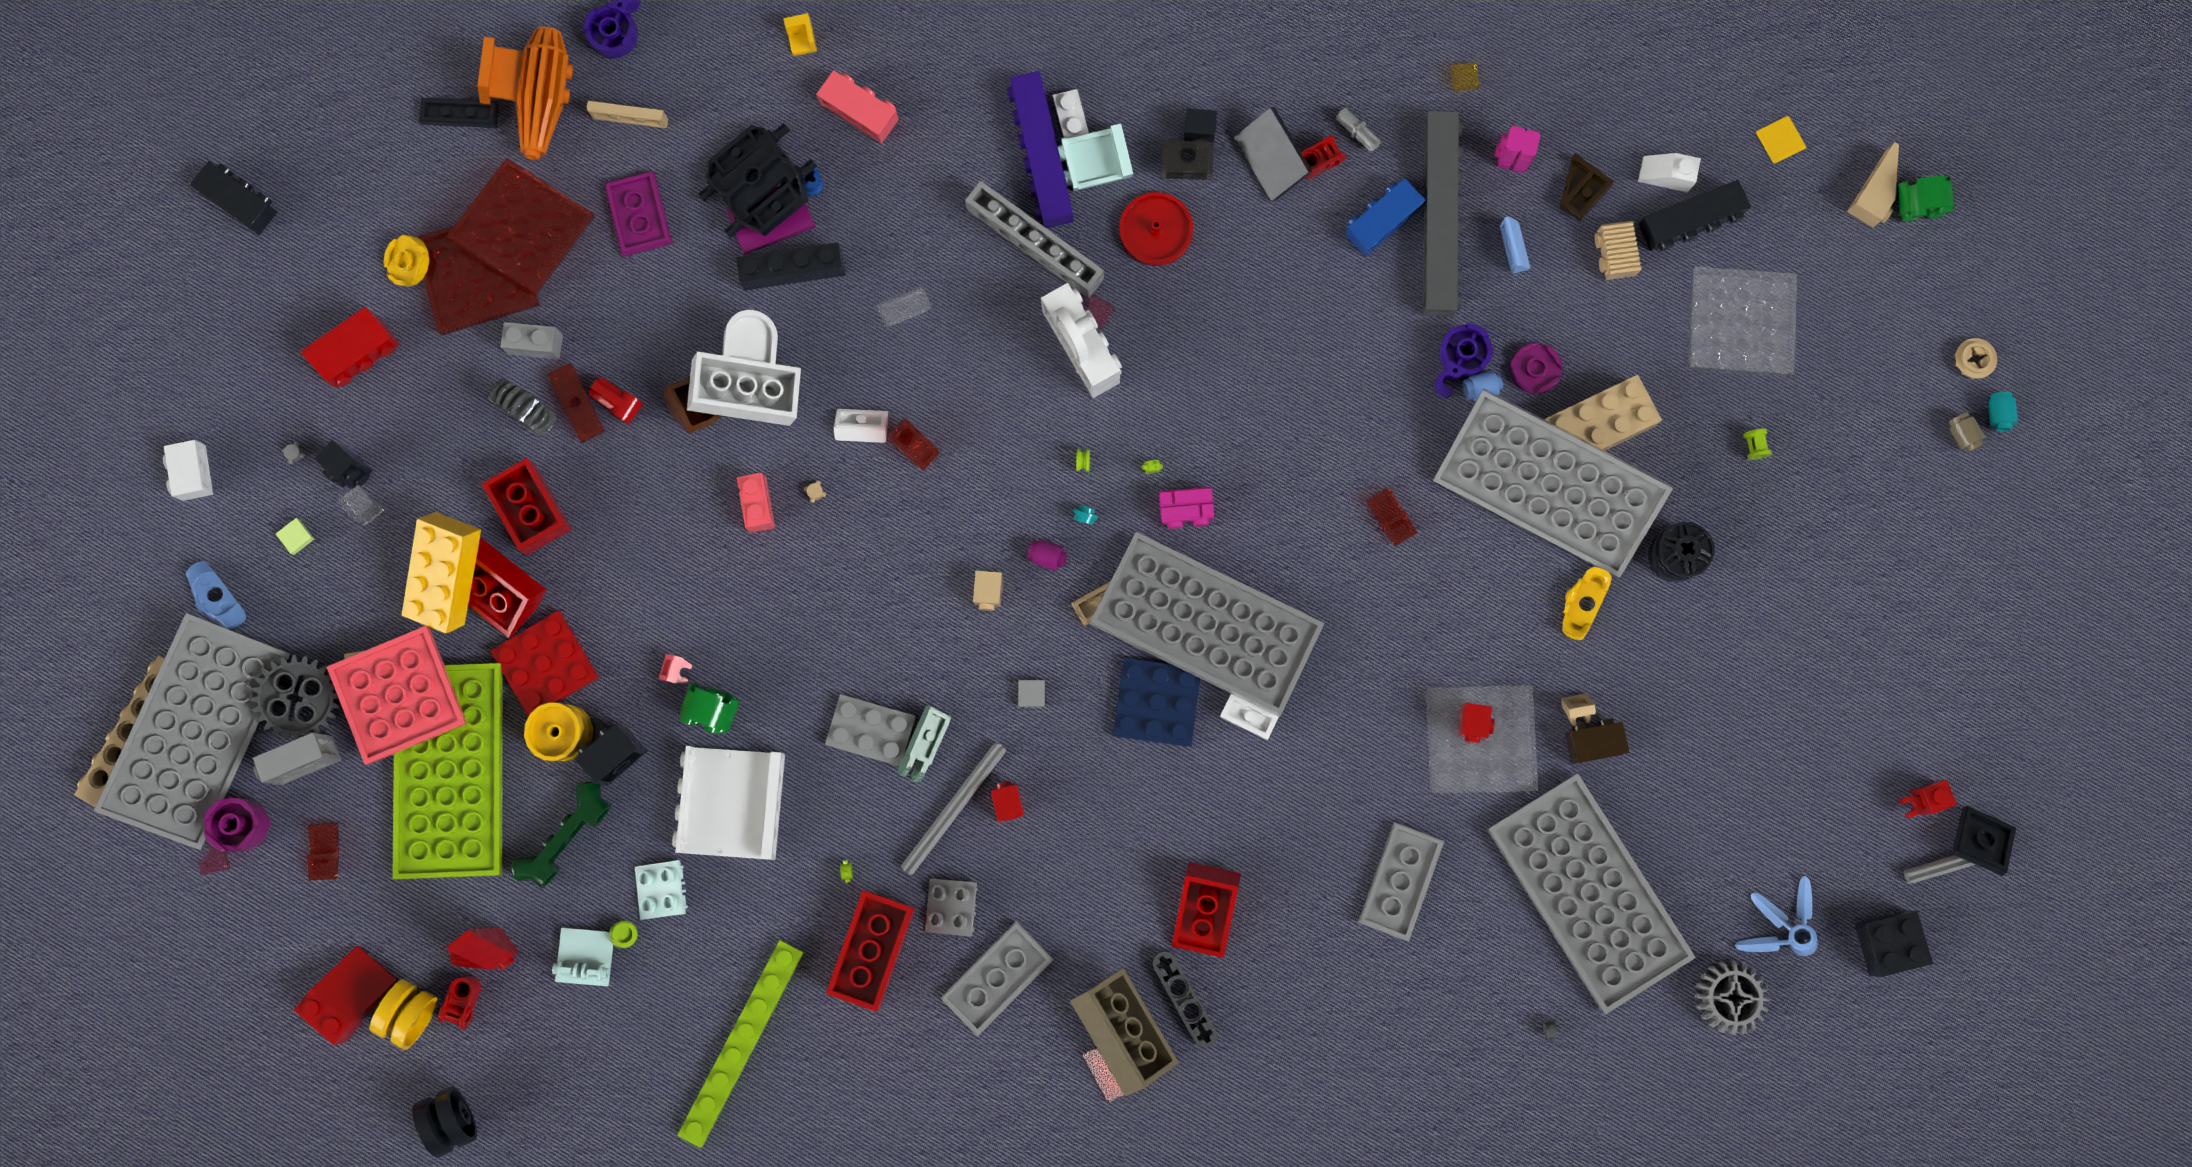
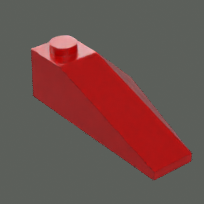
M501 927L469 929L447 946L448 956L453 966L483 970H497L500 968L503 971L515 962L513 958L520 953Z

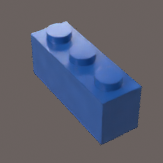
M1405 178L1399 184L1396 181L1385 190L1386 195L1380 200L1375 198L1367 205V211L1362 216L1357 214L1347 223L1348 228L1345 236L1365 257L1422 209L1426 200Z

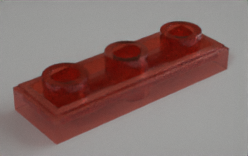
M569 363L548 373L579 440L584 443L606 432L573 364ZM581 400L580 405L574 407L575 402Z

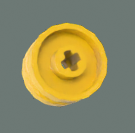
M546 703L538 706L529 715L525 723L524 738L530 751L543 760L572 761L580 755L578 753L580 748L591 742L594 728L590 717L583 709L571 704Z
M401 979L387 992L373 1015L369 1029L373 1034L382 1039L391 1035L390 1041L393 1045L402 1050H407L418 1040L428 1026L437 1008L438 999L427 991H421L417 994L416 985L406 979Z

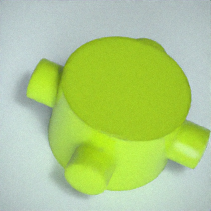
M1159 460L1146 461L1142 465V469L1145 470L1146 474L1158 473L1163 468Z
M847 859L843 860V864H840L841 879H845V883L851 882L850 879H853L852 863H848Z

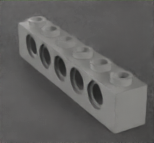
M982 181L978 183L965 200L967 210L1070 286L1076 288L1078 292L1088 299L1104 280L1103 269Z

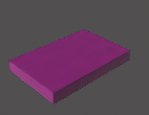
M654 171L604 183L623 257L673 244Z
M783 185L770 191L757 205H753L748 212L753 211ZM805 203L766 236L746 228L737 232L736 236L743 254L748 255L813 229L815 224ZM725 207L732 224L734 221H736L733 218L734 215L728 207Z

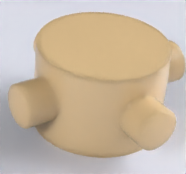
M820 481L804 487V491L810 497L809 502L811 503L826 496V492H823L820 486Z

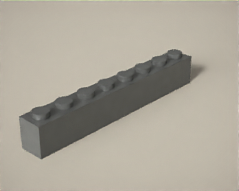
M1428 111L1424 120V199L1426 201L1424 203L1423 316L1454 317L1462 305V294L1458 293V284H1461L1462 269L1458 268V259L1462 257V244H1458V235L1462 233V219H1458V210L1462 209L1463 199L1462 194H1458V185H1462L1463 172L1458 170V161H1461L1463 156V146L1459 145V136L1461 137L1463 132V121H1459V112Z

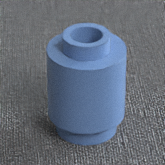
M1494 370L1468 376V379L1463 380V390L1467 400L1473 399L1477 401L1483 388L1499 395L1500 389H1503L1501 375L1496 374Z

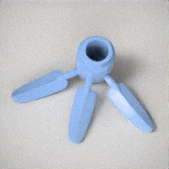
M1802 877L1799 883L1796 916L1798 919H1801V924L1794 927L1787 922L1788 916L1759 893H1751V900L1755 906L1776 927L1781 928L1784 926L1790 931L1789 939L1778 940V937L1771 936L1741 940L1735 944L1738 950L1745 952L1778 951L1779 945H1790L1792 951L1800 956H1809L1815 952L1818 945L1815 930L1807 925V919L1812 918V890L1808 877ZM1801 939L1808 940V943L1806 944H1800L1798 942Z

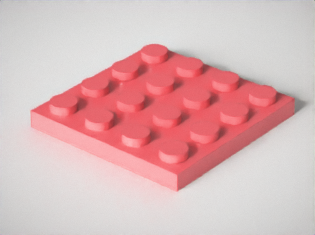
M428 626L327 666L365 765H370L467 724Z

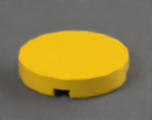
M400 235L398 239H393L389 243L384 255V268H387L388 278L394 284L406 287L417 285L424 278L429 265V254L424 242L418 237Z

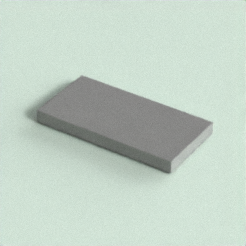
M1393 822L1358 923L1409 942L1444 841Z
M1016 921L940 999L978 1037L1054 959Z

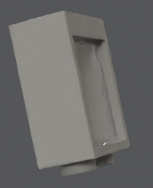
M313 732L253 757L255 763L253 770L257 779L262 783L284 785L341 761V757L333 736Z

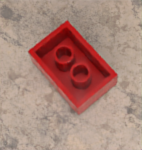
M525 458L481 484L517 549L525 555L531 554L572 530L537 465L530 459Z

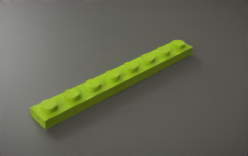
M779 940L677 1136L699 1148L704 1146L797 968L804 951L783 940Z

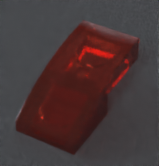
M1385 488L1365 500L1394 546L1417 534L1406 511L1401 509L1390 488Z
M338 823L311 824L308 826L310 853L307 854L309 881L337 879L339 867Z

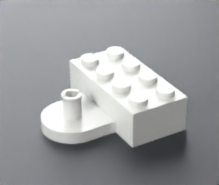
M1066 283L1041 297L1042 312L1092 398H1095L1120 384V374H1122L1120 368L1122 366L1115 354L1110 355L1107 348L1109 344L1102 332L1097 333L1096 328H1098V325L1089 310L1084 311L1081 304L1083 299L1076 288L1071 289L1070 285Z
M755 310L738 312L729 320L725 327L722 355L697 351L691 363L688 411L787 426L794 422L797 418L801 368L775 364L778 335L774 323L768 316Z

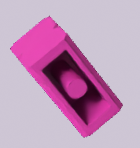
M1512 126L1507 134L1502 133L1494 153V157L1498 158L1497 167L1507 170L1512 168V171L1524 174L1536 155L1541 136L1540 132L1529 129L1525 131L1524 128Z
M1211 487L1159 491L1161 525H1167V529L1183 528L1185 523H1193L1194 527H1204L1209 525V521L1214 520Z

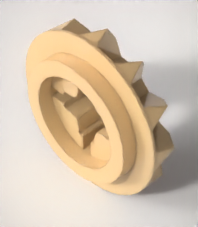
M1971 338L1964 341L1958 346L1957 352L1954 354L1956 357L1955 366L1961 370V375H1967L1971 379H1982L1990 375L1997 365L1995 349L1989 342L1980 338ZM1972 353L1974 356H1984L1977 362V365L1975 362L1967 361L1972 357Z

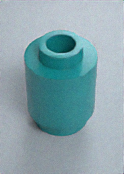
M2011 392L1991 394L1990 401H1988L1990 427L1996 428L1998 432L2012 430L2013 426L2018 424L2016 399L2013 398Z

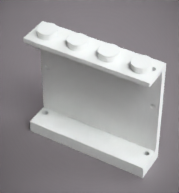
M686 746V750L681 753L680 766L684 768L683 778H679L678 794H681L680 805L677 804L675 809V820L678 821V831H674L672 845L676 847L675 853L775 860L785 754L780 752L765 753Z

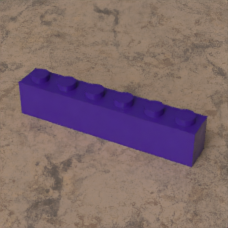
M1040 71L1010 77L1011 86L1007 87L1009 101L1015 102L1016 110L1012 111L1015 126L1020 125L1022 134H1018L1020 149H1026L1027 158H1023L1026 174L1031 173L1033 179L1032 182H1029L1031 196L1037 197L1038 205L1034 206L1037 221L1042 220L1045 228L1074 222L1073 211Z

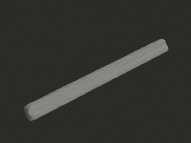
M997 742L992 745L901 865L902 870L909 875L914 874L1005 754V747Z

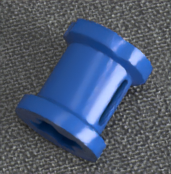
M815 168L805 178L806 181L810 180L806 183L809 196L818 195L823 189L822 178L819 171Z

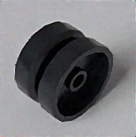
M454 1086L436 1093L435 1099L428 1097L413 1105L412 1113L416 1131L424 1147L433 1157L440 1158L452 1152L455 1145L462 1147L476 1140L477 1127L473 1113L465 1097Z

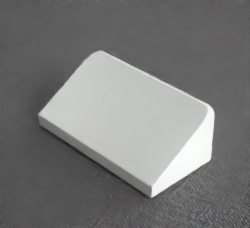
M837 409L834 422L835 439L840 441L886 442L888 411Z

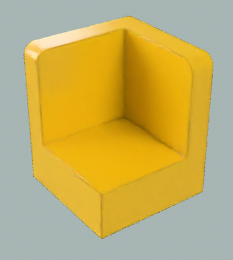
M809 14L783 18L793 56L816 52L817 47Z

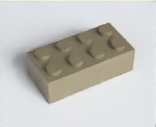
M1124 968L1104 978L1070 1001L1125 1097L1144 1089L1179 1064Z

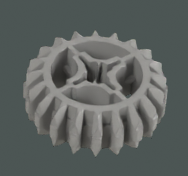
M1730 960L1728 965L1725 962H1718V969L1710 966L1708 969L1711 976L1702 973L1701 977L1706 981L1705 984H1696V987L1702 989V994L1696 993L1694 996L1697 999H1702V1003L1697 1004L1696 1007L1699 1010H1706L1702 1013L1701 1018L1704 1020L1711 1018L1708 1024L1710 1027L1714 1028L1718 1025V1031L1721 1033H1725L1728 1029L1729 1034L1735 1035L1738 1029L1740 1033L1745 1034L1747 1033V1026L1750 1029L1756 1028L1754 1019L1759 1022L1764 1021V1018L1759 1013L1769 1011L1767 1007L1763 1006V1001L1769 1002L1771 999L1770 997L1763 996V992L1768 991L1769 988L1768 986L1759 985L1763 982L1764 978L1762 976L1754 977L1756 974L1755 968L1747 970L1746 963L1740 962L1737 966L1736 961ZM1727 977V981H1724L1723 989L1719 992H1714L1719 981ZM1738 977L1746 982L1751 994H1745L1741 990ZM1735 994L1736 996L1743 997V999L1729 1001L1721 997ZM1714 1001H1719L1723 1004L1724 1013H1727V1019L1716 1010ZM1746 1003H1751L1747 1012L1738 1018L1741 1007Z

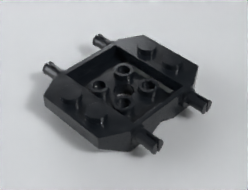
M784 122L773 132L771 130L767 131L762 127L750 125L708 160L706 178L709 185L699 192L698 195L705 202L714 193H718L725 201L729 210L734 215L733 218L736 220L724 229L730 238L744 228L766 236L808 202L805 178L818 166L811 158L800 168L792 163L778 144L779 140L790 132V129ZM753 172H759L758 178L754 182H749V176ZM786 178L788 179L787 183L750 213L748 212L753 205H757L770 191L778 188L782 181Z

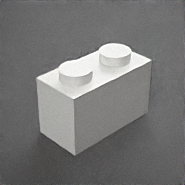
M196 440L164 446L163 464L168 471L169 480H167L166 485L171 496L185 501L213 495L206 445Z

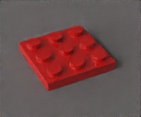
M559 610L490 651L496 662L501 663V671L528 717L538 706L546 703H559L600 678L562 612Z

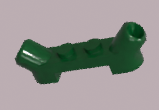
M594 782L578 783L576 786L577 810L572 815L568 814L559 824L561 829L555 836L552 834L542 844L544 849L538 856L514 859L511 869L512 876L516 881L532 880L541 889L552 881L562 869L554 862L586 823L597 827L610 811L611 805L601 798V785L594 784Z

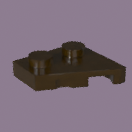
M1575 153L1572 156L1560 208L1580 222L1613 186L1614 181Z

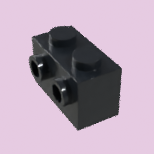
M331 440L314 458L324 468L322 473L333 483L336 482L343 488L347 485L356 489L364 485L369 479V474L373 471L351 450L334 440Z

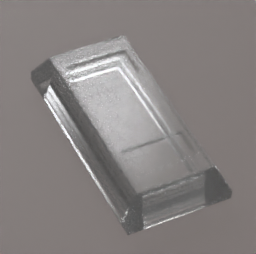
M924 286L876 304L885 328L933 309Z

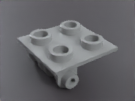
M930 879L925 932L972 937L975 929L973 928L974 915H976V912H974L975 907H977V904H975L976 891H978L977 883Z

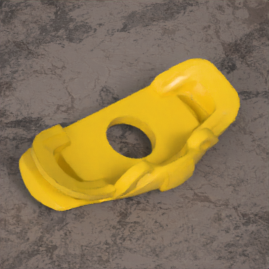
M1592 567L1586 571L1582 579L1579 578L1578 582L1567 591L1565 595V609L1563 611L1565 616L1562 622V632L1569 638L1582 640L1588 633L1612 580V576L1608 571L1599 567ZM1583 597H1590L1594 600L1595 607L1591 611H1584L1580 608L1579 601Z

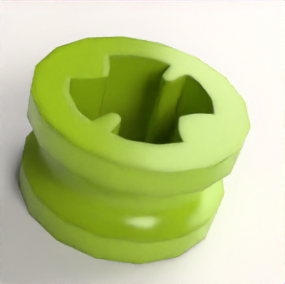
M1077 448L1076 472H1080L1081 469L1089 472V448L1086 451H1081L1080 448Z

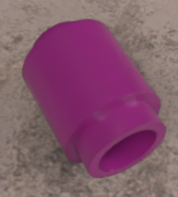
M1042 539L1039 541L1033 540L1027 559L1031 560L1035 565L1057 571L1059 567L1063 568L1065 566L1068 553L1064 552V546Z

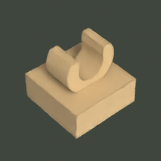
M1587 693L1561 698L1562 708L1573 726H1576L1577 717L1583 716L1584 721L1590 723V715L1596 714L1595 704Z

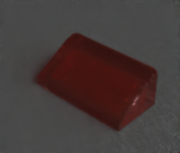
M1097 1047L1082 1054L1107 1102L1109 1103L1123 1096L1124 1093Z

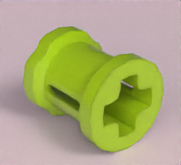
M1767 429L1751 430L1743 434L1748 443L1750 454L1747 456L1749 460L1761 459L1772 455V451L1768 450L1765 436L1768 433Z

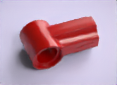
M602 377L595 380L588 393L590 397L608 408L610 413L627 425L631 423L644 405L636 397L625 390L624 392Z

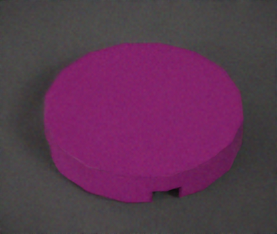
M1529 343L1522 346L1513 355L1510 363V375L1514 384L1520 390L1529 394H1542L1550 391L1559 382L1562 373V361L1558 353L1546 344Z

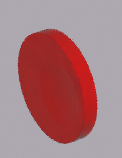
M1150 192L1140 195L1126 206L1121 215L1119 224L1120 240L1125 251L1139 263L1148 266L1171 264L1183 256L1190 246L1193 235L1191 214L1179 199L1170 194Z

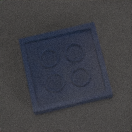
M1124 658L1113 737L1191 747L1200 678L1172 664Z

